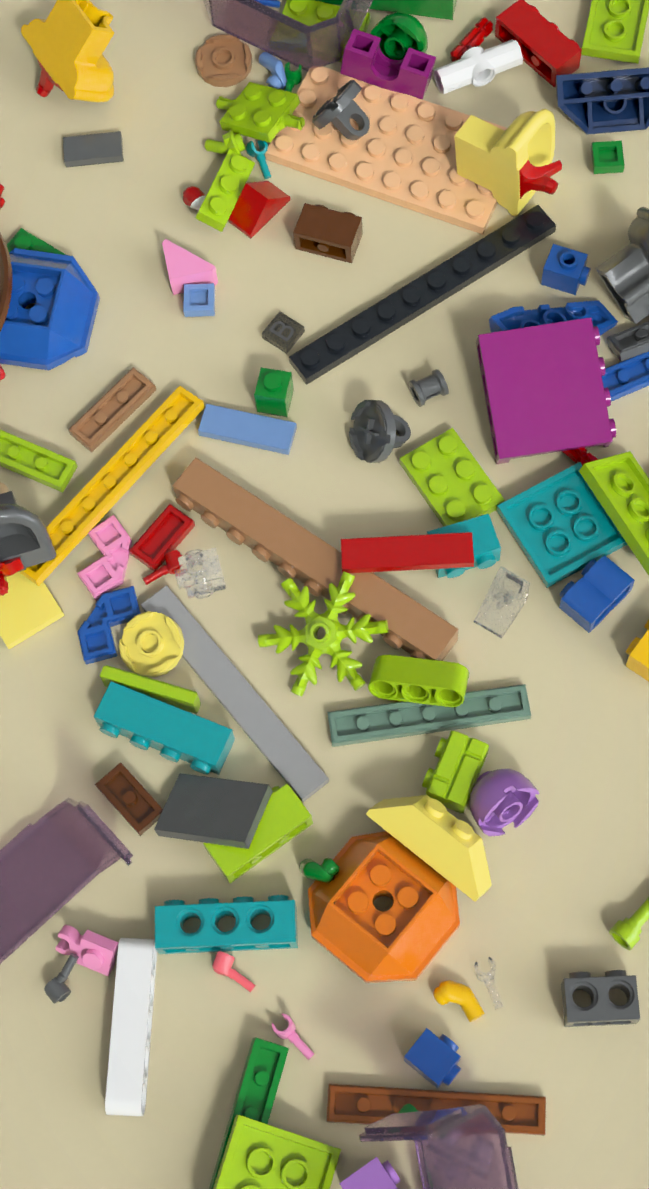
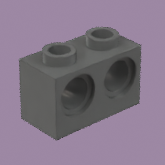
M625 970L606 971L605 977H591L590 972L569 973V978L563 979L561 989L565 1027L637 1024L640 1020L636 975L627 976ZM615 988L622 990L626 994L627 1003L622 1006L613 1004L609 999V990ZM577 990L586 991L591 997V1005L588 1007L576 1005L572 998L573 992Z

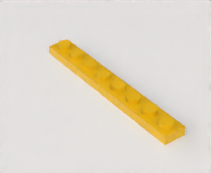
M179 386L46 527L56 551V557L53 560L27 567L26 570L19 572L37 586H40L205 408L203 400Z

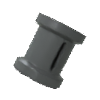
M439 369L433 370L432 375L415 381L413 379L408 382L411 395L419 407L425 405V401L440 394L443 396L449 394L448 386Z

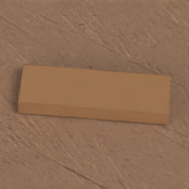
M133 367L68 429L70 435L92 453L156 391L155 384Z

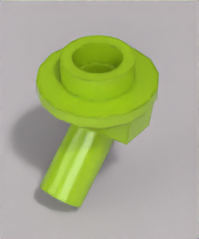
M229 130L228 133L222 135L224 142L211 139L205 142V149L207 151L219 154H227L229 149L237 154L242 155V151L246 150L241 134H235L233 130Z

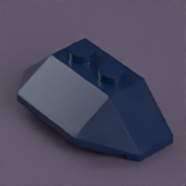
M649 67L556 75L557 107L586 135L646 130L649 127Z

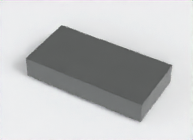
M121 131L63 137L64 163L66 168L124 161Z

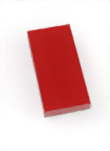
M169 504L132 546L129 552L152 571H156L164 563L165 554L176 549L195 527V522Z

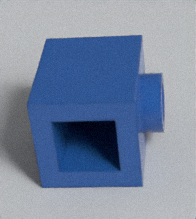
M553 244L543 268L541 285L576 295L580 284L585 286L591 268L586 267L588 254Z
M427 1028L404 1056V1061L437 1089L443 1082L449 1086L461 1071V1068L457 1065L461 1058L456 1053L459 1047L444 1034L438 1038Z

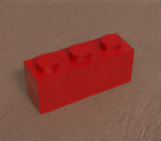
M518 0L496 17L495 37L502 43L512 39L516 40L521 48L523 61L553 87H556V75L572 74L579 69L582 49L577 42L565 36L556 24L544 18L535 6L529 5L525 0Z

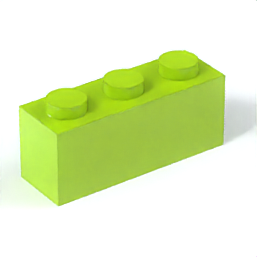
M288 783L281 788L279 786L272 788L273 792L249 849L203 843L206 851L230 884L313 824L311 814Z

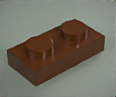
M121 762L95 784L98 790L139 836L158 821L163 811L162 807Z

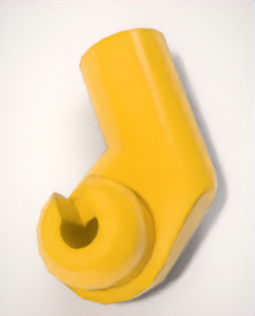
M446 980L442 981L434 989L433 995L439 1004L444 1005L449 1002L459 1004L469 1022H473L485 1014L474 993L467 985Z

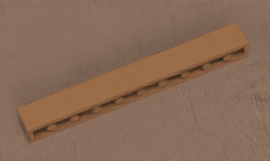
M195 457L172 485L177 504L186 511L194 510L200 514L201 519L210 527L216 528L218 526L224 530L227 537L238 545L244 543L250 547L252 553L261 561L267 562L269 560L277 565V569L285 577L292 579L295 577L304 583L303 586H307L312 595L316 597L322 595L331 601L329 584L333 583L338 587L342 576L341 552ZM349 573L354 575L355 579L348 593L354 592L356 596L343 605L348 610L341 612V614L349 613L357 619L356 621L366 614L371 615L369 622L387 620L388 633L381 635L384 636L383 640L389 646L396 650L402 648L411 654L410 657L444 660L458 641V628L374 573Z

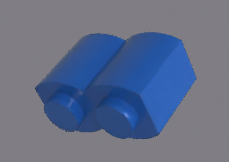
M605 555L598 561L595 559L591 560L581 573L583 577L576 583L570 581L560 593L562 598L559 608L588 633L596 628L609 612L630 593L635 581Z

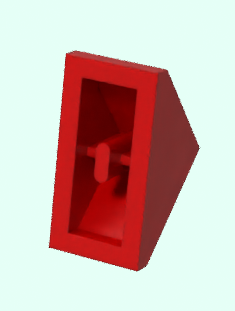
M270 181L246 183L229 217V223L251 239L290 201V196Z

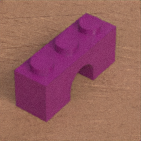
M353 29L344 49L340 74L386 90L407 94L423 100L431 80L436 57L408 48L404 59L392 60L381 52L380 37Z

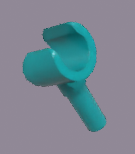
M253 141L248 142L246 145L247 154L257 158L264 179L271 178L264 154L268 149L267 142L257 141L259 151L255 149Z

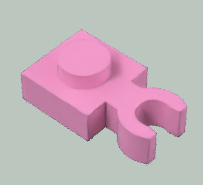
M64 925L58 933L61 941L55 950L63 955L76 954L79 957L77 964L109 976L115 965L119 942L87 930L84 935H80L74 927Z

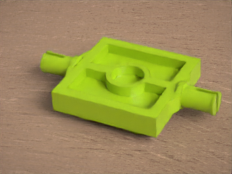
M249 82L236 99L232 100L220 96L216 102L218 109L227 110L219 121L222 130L228 132L233 130L236 134L240 133L243 136L271 143L277 133L287 126L302 130L305 125L303 117L292 115L300 104L298 94Z

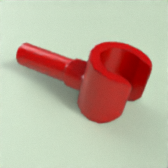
M174 550L166 553V565L142 578L145 584L148 585L168 573H182L185 569V562L180 551Z

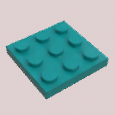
M580 462L497 505L498 514L547 588L582 570L591 560L595 559L598 561L604 555L607 556L628 545L580 474L579 470L582 467Z

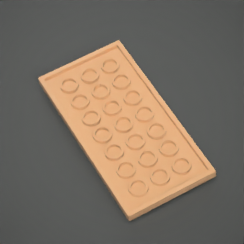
M314 63L311 64L296 93L298 94L300 104L292 114L297 117H303L305 125L302 130L287 126L278 132L265 152L266 160L479 234H484L498 202L494 199L490 190L458 175L456 166L454 136L470 115L407 94L386 90ZM350 80H355L362 87L353 100L365 112L370 122L368 133L358 140L347 139L332 122L320 130L312 122L313 116L327 100L329 101L335 97L338 90ZM350 118L351 126L355 130H359L357 122ZM488 122L504 131L507 129L506 127Z

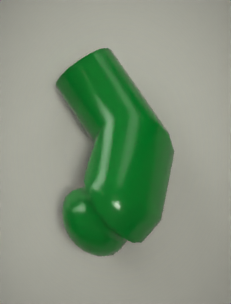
M325 858L321 865L311 859H304L300 863L299 869L307 878L328 883L334 880L333 876L339 872L340 867L331 858Z

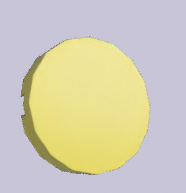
M148 611L136 615L123 629L124 633L119 642V650L123 662L130 670L145 677H158L167 674L177 666L183 655L184 638L182 630L175 620L162 613Z

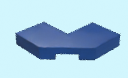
M134 586L102 594L88 619L83 622L77 631L86 665L118 656L111 627L128 623L136 615L141 614Z

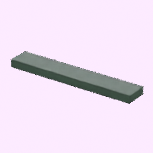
M525 684L465 692L463 703L457 707L402 701L327 712L332 747L531 719Z

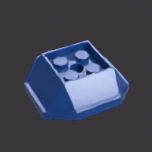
M14 248L9 252L12 265V293L8 313L0 332V364L49 371L67 362L74 356L79 357L87 353L100 297L73 256ZM35 303L32 308L25 309L27 305Z

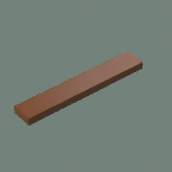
M329 1084L327 1122L403 1127L395 1118V1115L404 1105L411 1104L427 1119L446 1127L447 1130L545 1135L546 1097ZM417 1124L414 1128H423V1127H422L420 1124Z

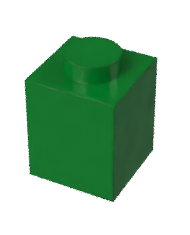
M261 367L254 393L257 412L288 417L294 391L292 372Z

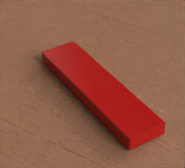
M472 532L341 539L342 573L343 571L347 573L474 567Z

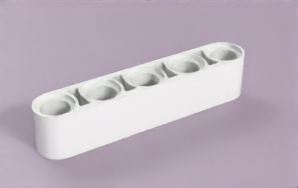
M120 938L105 1097L106 1115L144 1116L157 962L155 939Z

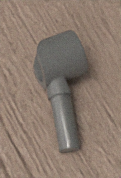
M70 954L62 971L57 977L48 982L44 988L46 995L54 1004L58 1001H64L71 993V990L64 982L68 979L79 958L76 954Z

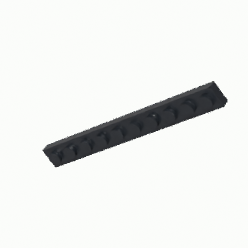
M539 204L289 356L290 364L306 385L553 234L556 231V224Z

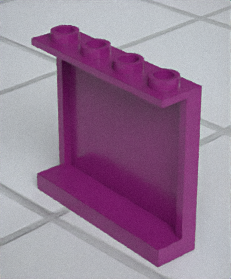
M591 317L478 335L476 347L496 464L509 463L510 459L592 446L603 445V448L609 447L613 442V438L616 437V425L613 418L609 419L607 407L611 406V397L608 387L604 388L602 376H605V363L603 357H598L596 345H600V334L598 327H593Z

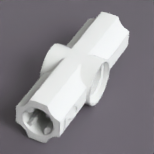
M513 39L486 50L478 46L472 47L462 55L460 60L434 69L433 76L439 92L443 94L469 84H473L475 87L484 86L491 82L496 74L523 64L521 48L518 42Z

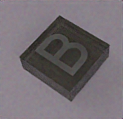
M279 312L262 332V339L287 354L303 335L305 328L297 321Z

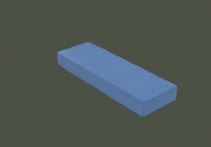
M206 404L198 434L207 438L289 455L297 424L286 420Z

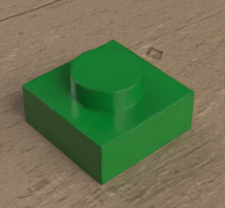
M622 141L592 142L593 174L623 173L625 164Z

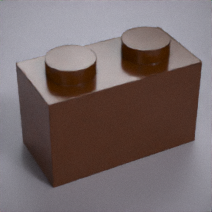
M304 203L293 232L295 249L352 264L363 235L362 217L356 216L351 212L331 210L323 205Z

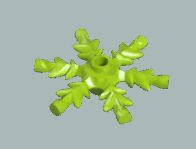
M343 571L338 587L333 583L329 584L331 601L324 598L327 610L323 614H318L314 611L316 599L309 603V589L307 586H304L300 592L292 578H288L281 583L282 588L291 598L284 601V604L289 608L298 610L293 616L304 617L306 625L299 631L292 624H290V631L280 625H274L273 628L276 633L258 635V644L260 648L277 645V654L284 651L290 644L292 651L295 650L300 642L307 645L308 654L297 658L303 661V663L293 668L290 672L291 675H298L292 686V693L303 696L308 681L313 685L317 684L315 667L322 669L318 660L322 654H329L332 657L330 669L337 665V679L339 682H342L346 676L355 691L366 684L355 670L362 667V663L347 657L352 651L341 650L340 642L348 637L356 644V637L365 642L372 643L373 639L370 634L388 633L387 620L369 622L371 615L366 614L356 623L354 616L347 625L339 623L338 613L348 610L343 605L356 596L354 592L348 593L355 579L354 575ZM324 627L326 634L324 638L318 639V630Z

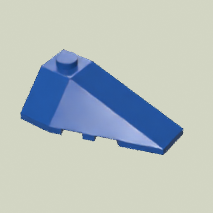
M599 300L571 302L567 303L565 307L550 308L549 304L539 305L538 309L524 310L523 306L512 307L491 316L489 325L491 333L591 317L593 327H598L601 336L615 327L618 321Z

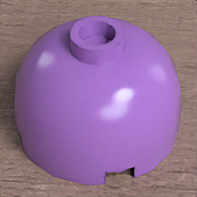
M513 769L487 771L479 776L473 787L469 799L470 811L476 824L484 834L500 836L505 834L502 828L514 822V827L517 828L532 815L539 803L535 797L536 794H539V791L526 776Z

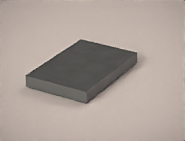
M180 773L154 830L158 836L249 849L273 791L269 784Z

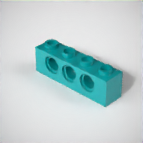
M272 895L268 897V901L254 902L253 897L233 898V903H219V899L204 898L199 900V904L185 905L183 900L164 901V906H155V949L159 954L298 948L297 906L295 900H289V897L286 895ZM258 915L269 916L271 922L266 929L257 930L252 927V922ZM225 916H231L236 919L233 929L227 932L220 931L218 929L220 919ZM190 918L201 920L199 929L194 933L183 931L184 923Z

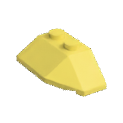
M428 795L383 799L366 813L369 818L473 901L476 902L492 886L482 838L474 832L468 823L458 820L450 814L440 801L430 798Z

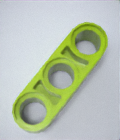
M380 655L375 659L368 689L372 695L381 699L457 707L464 701L470 673L465 666L455 662Z

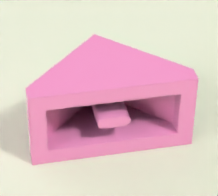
M167 239L162 242L173 295L184 293V284L214 283L216 286L218 278L214 265Z

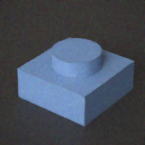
M214 283L184 284L183 312L185 317L215 316Z

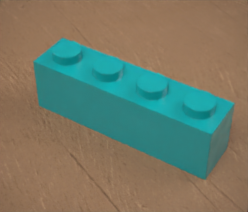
M112 681L93 716L102 733L113 738L122 735L129 738V742L132 745L143 750H148L149 747L161 751L160 755L169 761L177 763L181 759L191 763L190 767L193 770L208 775L209 772L220 774L235 741L233 730Z

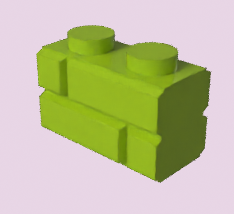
M451 730L448 739L441 738L437 746L435 757H438L439 761L435 770L429 768L423 780L422 787L427 788L426 795L440 801L446 808L464 813L473 787L487 757L489 745Z

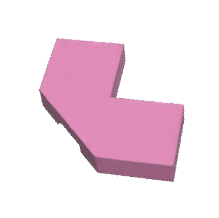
M114 515L92 528L88 533V536L103 557L77 573L96 601H98L102 594L111 592L123 584L130 555L129 550L132 546L130 536Z

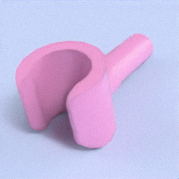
M282 1014L284 1019L289 1022L288 1028L284 1031H279L272 1023L273 1031L279 1038L288 1039L309 1060L314 1055L313 1051L295 1032L296 1027L290 1016Z

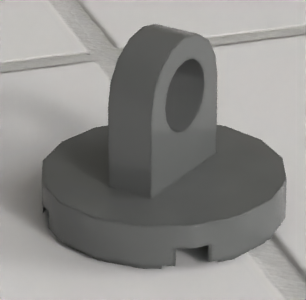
M355 80L347 82L338 90L335 97L329 101L327 100L315 113L312 119L314 125L320 130L332 122L343 136L350 140H358L367 134L370 128L369 119L353 100L362 87ZM350 118L357 122L359 130H355L351 126Z
M364 400L357 405L352 413L351 420H354V426L349 431L351 447L355 455L367 463H380L388 458L393 448L401 447L411 436L408 423L400 416L393 415L390 407L382 400Z

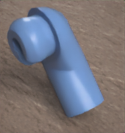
M268 52L260 54L259 64L268 69L272 75L266 80L268 87L283 89L287 79L282 61Z

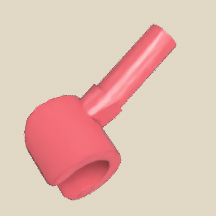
M218 951L212 965L213 970L217 974L235 980L251 992L256 985L236 970L231 969L235 958L227 953Z

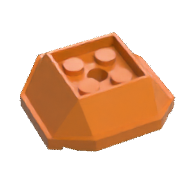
M387 831L353 836L333 859L340 867L339 872L333 876L334 880L328 883L315 880L308 889L311 936L365 983L416 981L460 926L456 886ZM380 896H387L393 901V906L387 911H379L374 907V901Z

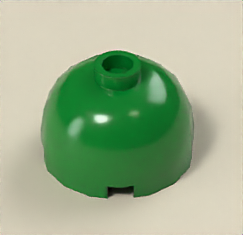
M394 13L387 15L375 25L370 33L381 38L380 50L386 57L392 60L404 59L408 48L426 53L428 48L427 33L424 26L417 18L409 14Z

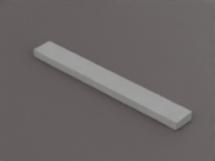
M167 585L141 604L145 612L162 613L175 620L181 628L184 638L182 655L184 660L302 802L306 801L329 782V778Z

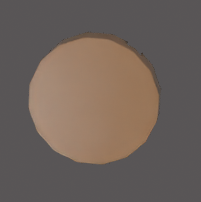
M225 34L207 39L206 44L198 48L195 57L198 75L206 83L215 87L237 85L246 79L251 71L253 62L249 46L241 42L238 37Z

